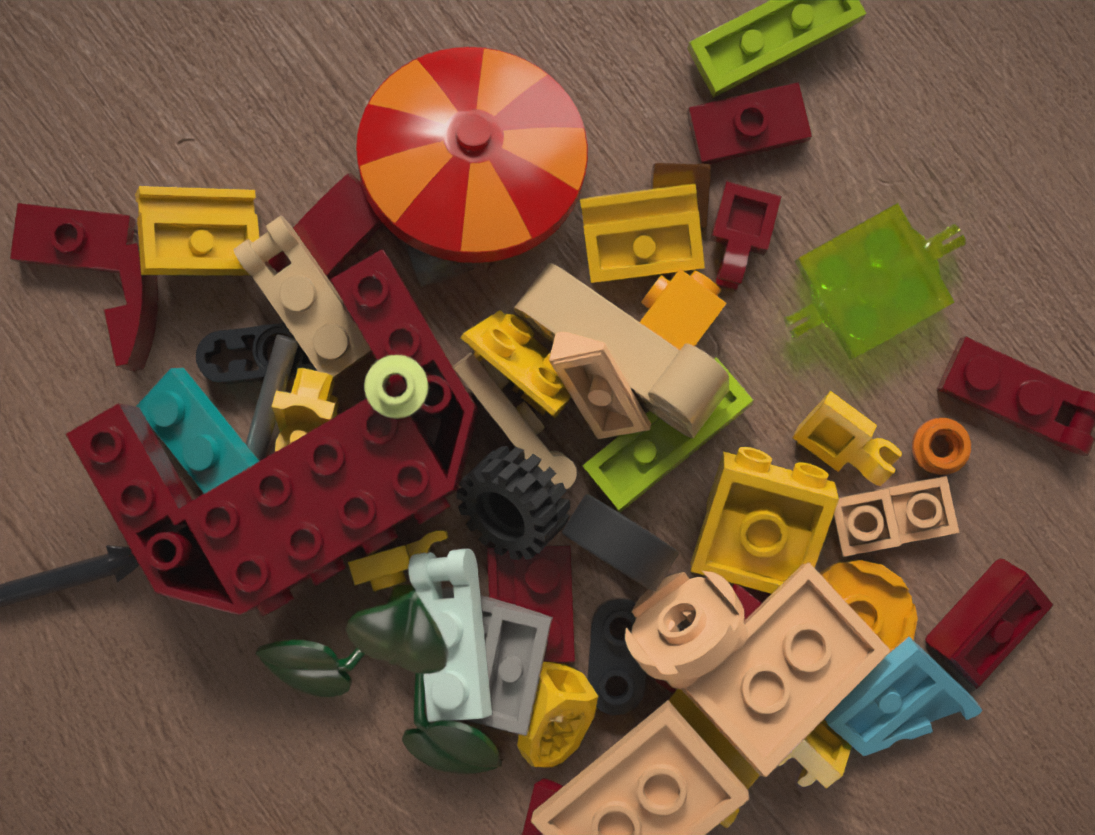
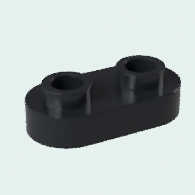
M615 597L604 601L595 610L591 621L587 680L598 695L596 707L610 715H622L632 711L639 705L645 692L646 672L630 653L625 637L616 638L610 633V624L618 617L627 618L631 622L630 633H632V626L636 617L631 611L636 602L623 597ZM621 676L627 681V688L623 694L612 696L607 693L605 684L610 677Z

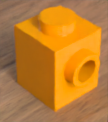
M679 269L671 281L661 275L646 294L641 303L649 310L640 323L681 350L685 343L693 346L698 343L727 303L718 297L721 289L708 277L698 271H693L689 276Z

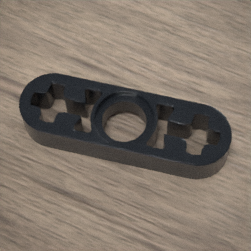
M285 323L215 331L206 335L199 343L196 350V363L200 372L205 377L222 384L264 380L269 363L266 356L268 342L277 335H288L291 338H294ZM255 338L253 356L259 367L258 370L251 371L252 361L248 359L229 362V372L224 373L221 366L212 364L211 357L220 353L222 343L226 342L227 348L236 352L251 351L247 340ZM298 345L289 377L296 376L298 368L317 371L312 363L307 364L308 356L300 345Z

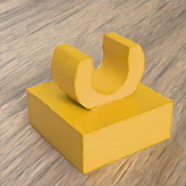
M824 718L779 766L786 763L788 759L794 758L804 767L797 781L801 787L809 786L817 779L827 789L843 776L852 746L836 733Z

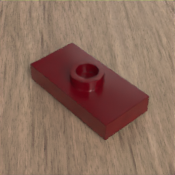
M799 82L692 106L687 111L699 164H713L808 142L812 137Z
M17 203L10 259L20 263L120 273L114 248L133 244L136 219L130 215Z

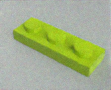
M770 0L690 41L687 50L714 98L856 25L864 19L867 13L860 0Z
M717 357L714 360L729 375V392L694 438L680 433L649 411L646 415L651 422L650 430L619 435L582 465L584 470L619 512H622L753 405L754 400Z

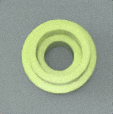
M391 355L380 359L371 367L365 380V393L369 403L377 412L391 418H403L415 413L425 402L428 394V380L422 367L413 359L402 355ZM392 375H402L407 380V390L398 398L389 397L385 391V383Z

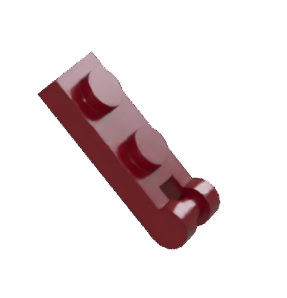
M967 336L959 339L936 390L1065 450L1082 456L1089 455L1095 442V438L1091 436L1095 427V393L1072 386ZM1061 405L1075 411L1068 427L1054 421Z

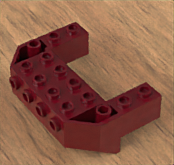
M383 249L330 280L377 361L391 355H402L413 359L424 370L428 380V394L420 409L410 416L403 418L387 417L377 412L371 406L368 399H365L192 500L139 407L117 403L65 434L155 593L237 615L258 609L262 617L295 599L290 589L311 578L314 585L317 586L346 569L347 567L342 559L363 547L366 554L369 555L397 539L399 536L394 528L415 516L420 525L451 507L446 497L455 493L460 487L459 483L462 479L479 410ZM392 375L388 378L391 384L385 387L387 395L392 398L402 396L407 390L406 378L402 375Z

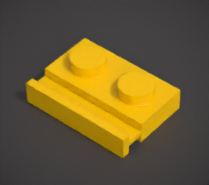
M696 184L581 198L580 203L591 283L678 272L679 269L688 271L705 268Z
M139 186L135 193V199L138 202L139 216L137 218L141 275H250L238 261L233 249L247 239L252 242L259 239L258 217L254 210L255 190Z

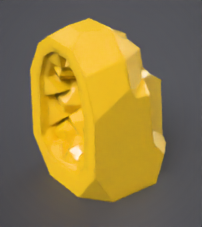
M543 662L529 731L527 735L519 734L517 742L521 755L531 766L554 767L563 763L581 744L594 719L598 700L597 693L582 672L564 663Z

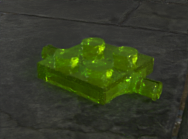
M897 203L800 256L794 262L810 288L812 303L784 317L787 328L804 318H808L804 323L789 331L790 334L797 339L800 335L824 323L835 332L851 360L955 303L941 279L938 259L966 245L964 235L945 245L942 244L943 241L959 233L961 229L957 225L952 224L947 229L926 240L912 228L900 205Z

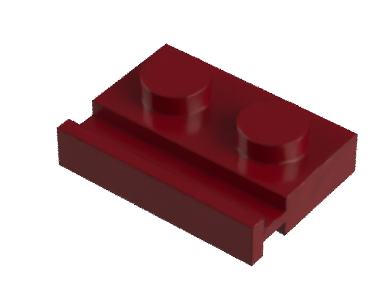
M571 545L545 546L539 554L528 560L524 556L520 560L510 559L509 551L501 556L494 552V547L487 548L489 598L552 617L543 662H575Z

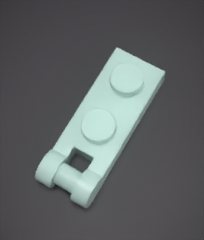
M469 548L452 550L447 557L439 558L431 552L414 554L409 561L411 584L438 625L449 653L447 665L442 671L433 674H423L428 722L488 717L492 715L478 567L475 554ZM441 581H450L452 583L454 598H442Z

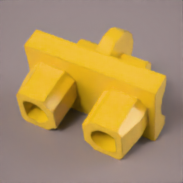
M298 368L291 393L276 390L271 406L280 431L276 439L275 452L338 416L339 402L338 397L332 395L335 384L332 375Z

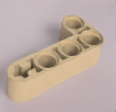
M552 263L546 265L514 307V311L521 319L552 342H554L557 332H568L605 343L638 402L674 429L690 438L696 436L729 392V375L727 371L708 354L686 343L681 350L677 349L565 270Z

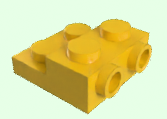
M740 447L737 455L723 451L707 500V513L691 559V572L704 575L702 571L714 572L723 577L727 582L772 594L802 564L810 563L815 568L839 501L835 482L827 480L828 473L812 464L799 462L794 465L793 470L771 465L772 458L768 454L754 448Z

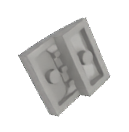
M450 587L443 588L442 598H454V589ZM480 595L492 715L481 719H469V721L527 735L552 617Z

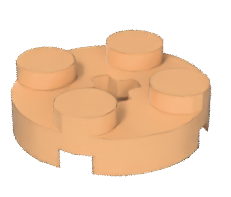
M702 571L706 578L696 577L689 579L685 572L670 575L662 580L656 591L648 589L638 599L631 611L636 620L632 626V633L626 628L625 634L626 645L630 653L648 675L656 679L666 680L672 688L682 689L691 686L698 677L710 672L720 665L732 652L739 650L748 638V629L744 624V609L730 584L714 572ZM685 619L692 623L683 631H679L677 627Z

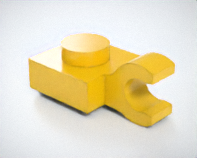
M831 391L800 423L792 437L837 472L849 462L867 480L877 486L884 484L894 474L896 469L892 465L902 455V452L888 440L882 438L873 439L872 436L877 425Z
M434 531L425 535L417 542L348 562L354 584L357 585L370 581L373 591L405 582L406 577L403 570L409 569L411 556L429 553L431 546L435 542L449 538L447 531Z

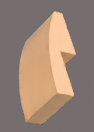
M947 476L841 497L834 512L843 557L897 547L903 543L959 533Z

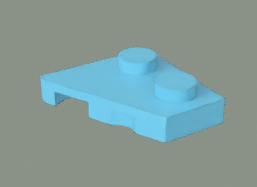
M908 637L891 651L825 717V720L836 733L860 754L866 756L889 748L898 740L914 739L933 732L930 722L961 712L967 720L976 717L983 710L957 681L916 642Z

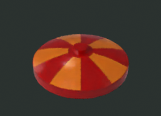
M483 47L443 49L423 55L400 67L378 87L370 98L360 120L357 133L356 150L361 185L370 206L381 222L393 234L415 249L431 256L456 262L483 263L503 260L533 249L548 239L561 227L573 211L584 184L588 162V144L584 124L577 107L563 87L552 76L533 63L511 53Z

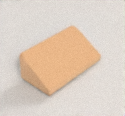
M557 332L549 362L596 438L602 439L650 430L651 422L606 344L568 332Z

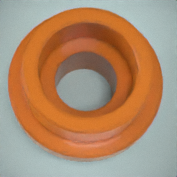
M949 418L931 419L923 423L915 432L912 440V452L918 465L925 471L935 475H948L960 470L968 461L971 453V440L967 431L960 423ZM937 436L943 437L948 443V452L942 458L936 456L931 449V443Z

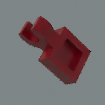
M726 181L709 240L726 245L715 280L717 286L737 291L738 285H741L749 252L765 255L768 251L782 196Z

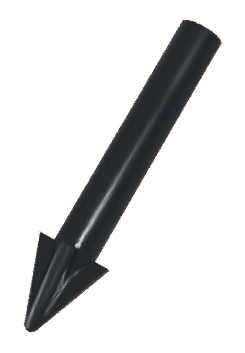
M107 545L108 553L0 584V608L115 575L117 582H119L140 565L130 547Z

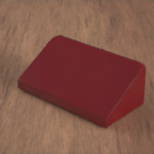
M999 558L932 629L925 640L966 681L978 689L1053 607V603L1027 572L1005 559Z

